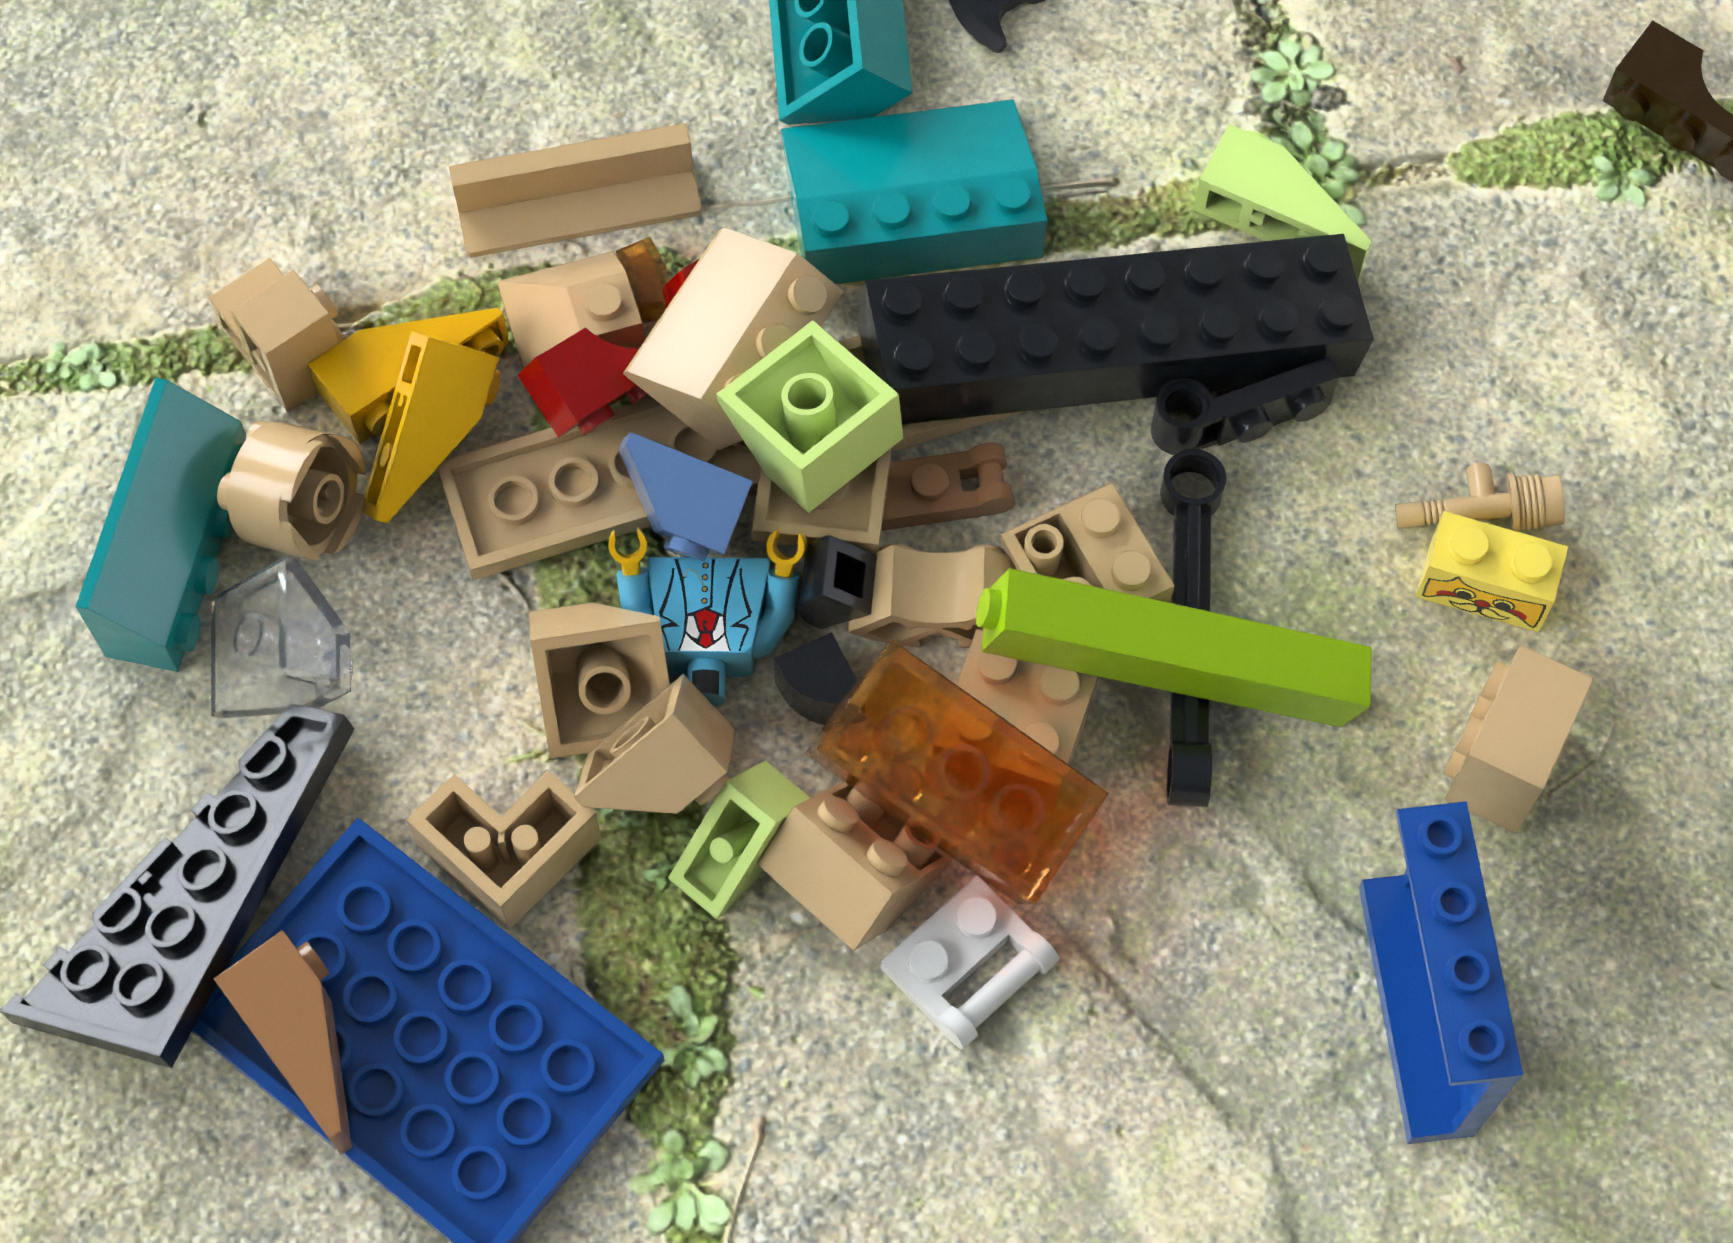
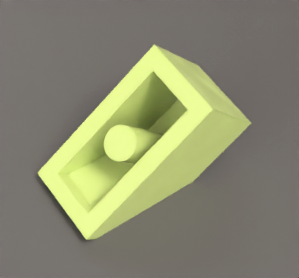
M766 760L728 779L668 879L715 919L720 918L764 872L757 863L793 807L811 797Z

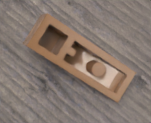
M281 930L219 974L214 980L333 1146L342 1155L352 1147L332 1001L320 982L330 975V972L307 941L298 948H295L284 931Z

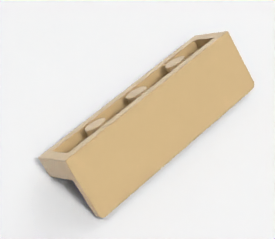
M686 123L449 166L466 254L469 257H478L699 216L702 212L693 171L691 141Z

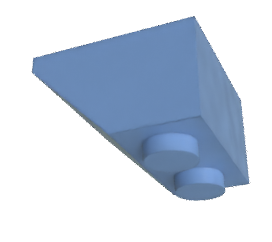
M630 432L623 438L619 453L653 531L667 537L664 549L683 557H692L704 562L707 554H725L753 481Z

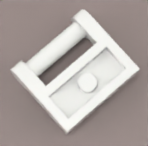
M977 875L881 961V970L955 1046L963 1050L978 1036L976 1028L1037 972L1043 975L1046 974L1060 959L1051 944L1043 936L1032 931ZM1007 942L1019 953L960 1008L957 1009L951 1006L945 1000Z

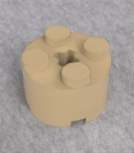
M258 420L249 428L246 441L235 458L231 472L221 479L217 490V501L220 508L228 511L234 531L244 542L313 561L321 560L319 556L323 553L334 555L343 549L359 524L364 509L365 495L356 493L357 473L366 475L365 462L356 444L346 437L283 422Z

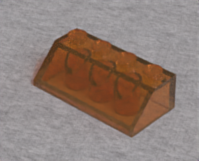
M893 639L889 640L844 696L805 753L809 758L927 841L936 845L937 848L978 875L1018 905L1037 903L1109 794Z

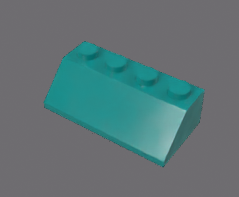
M769 0L779 121L791 125L870 118L913 93L903 0Z
M155 377L75 607L105 657L178 672L184 653L192 652L198 641L200 617L197 614L204 594L211 595L215 589L219 575V560L216 557L222 539H229L234 531L228 511L220 508L218 504L217 490L221 479L231 472L235 458L246 441V432L240 420L166 379Z

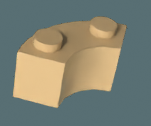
M903 544L881 546L878 552L873 553L877 555L871 615L849 621L848 633L875 641L911 647H920V639L927 636L952 637L959 640L960 648H969L976 628L983 630V628L978 627L976 624L977 605L983 590L990 588L1009 568L1016 569L1010 557L1005 555L1003 549L992 545H979L967 551L947 553L915 551L914 548Z

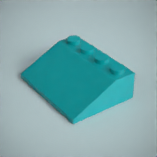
M1014 99L781 129L800 255L835 284L1043 258L1047 217L1037 167Z

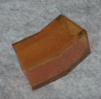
M647 237L616 250V256L627 273L641 321L660 319L666 310L662 287L668 282L667 268L651 237Z

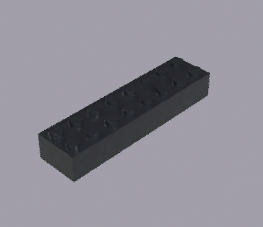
M1344 234L865 280L856 318L866 366L899 394L902 424L1155 398L1164 384L1176 378L1194 379L1203 384L1209 392L1239 389L1328 356L1339 378L1355 376L1374 340Z

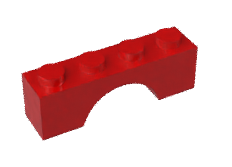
M699 259L679 271L662 287L666 308ZM583 328L535 357L517 375L558 438L577 426L583 435L592 432L615 416L610 406L626 396L632 405L649 396V394L623 375V372L639 348H628L611 344L602 340L587 328Z

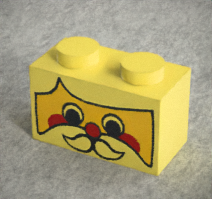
M1443 511L1430 542L1416 597L1539 632L1555 603L1569 546Z

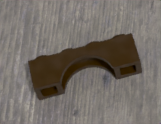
M1652 20L1616 67L1602 101L1613 107L1625 119L1640 123L1665 138L1675 149L1692 154L1715 168L1721 176L1733 182V114L1720 106L1705 86L1701 67L1704 50Z

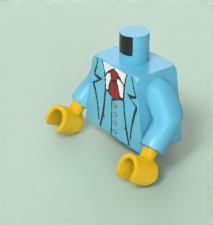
M637 527L640 546L635 553L626 555L616 549L615 531L613 530L609 536L608 548L611 556L621 563L622 570L616 574L621 608L659 616L668 676H681L684 674L714 707L724 704L726 677H748L753 675L756 659L770 655L793 624L800 578L799 573L794 571L795 563L806 554L808 549L807 537L803 532H800L796 555L785 556L777 548L779 528L776 529L769 536L766 543L767 554L775 563V568L770 569L769 558H706L704 562L692 557H648L647 569L641 567L640 560L647 551V539L644 532Z

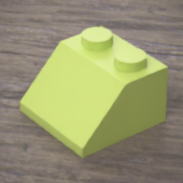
M813 320L716 394L718 403L766 476L808 513L903 439L899 394Z

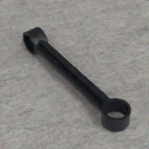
M1199 449L1183 450L1170 458L1164 469L1160 497L1166 510L1174 516V590L1172 603L1210 611L1211 516L1218 510L1221 504L1226 484V472L1218 458L1209 452ZM1185 472L1199 473L1211 481L1215 491L1205 498H1187L1174 489L1172 479ZM1171 692L1170 745L1166 781L1167 805L1208 807L1212 780L1211 742H1209V700Z

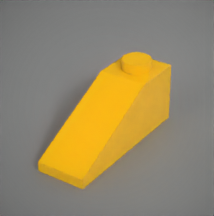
M411 331L365 490L363 513L374 520L388 523L479 422L485 405L489 406L493 403L499 389L500 371L496 369L499 357Z

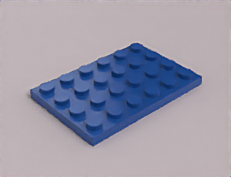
M357 818L235 954L226 969L231 967L281 930L284 931L295 948H298L306 941L310 944L330 972V975L320 982L332 1001L352 1147L342 1155L450 1243H515L665 1061L664 1054L360 818ZM217 985L191 1033L336 1149Z

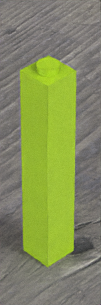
M1009 568L990 588H985L978 601L976 624L978 627L983 628L981 652L1337 727L1344 726L1370 707L1372 647L1012 568Z

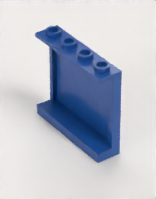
M1467 801L1397 809L1396 816L1407 869L1403 875L1363 879L1359 886V892L1407 1144L1474 1137L1523 1076L1468 805Z

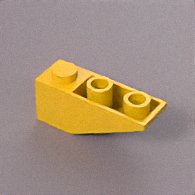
M493 308L358 330L308 363L317 392L359 444L373 435H382L411 331L498 357L503 348L510 344L504 314L500 309Z

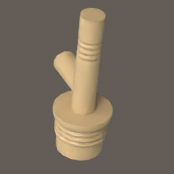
M1483 462L1474 463L1467 468L1466 474L1470 493L1468 497L1444 499L1443 502L1439 499L1437 502L1432 500L1431 502L1425 501L1424 503L1419 501L1395 504L1397 529L1424 526L1425 523L1428 526L1431 524L1437 525L1443 511L1478 521L1509 518L1511 530L1516 532L1530 531L1531 529L1534 531L1537 529L1543 530L1545 526L1564 525L1565 520L1563 490L1559 475L1540 477L1539 474H1535L1534 476L1528 475L1527 477L1522 475L1520 478L1515 476L1514 473H1509L1506 476L1507 493L1495 494L1491 467Z

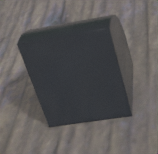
M831 535L818 538L809 543L804 558L798 608L801 618L810 625L823 629L871 615L877 555Z
M832 632L774 658L775 684L787 704L799 715L809 721L825 726H850L866 721V695Z

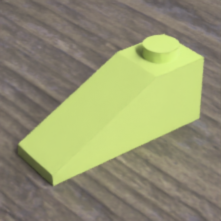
M1228 125L1199 179L1193 210L1264 241L1344 234L1358 281L1372 241L1285 147L1272 142L1260 132L1253 130L1245 131L1234 125Z

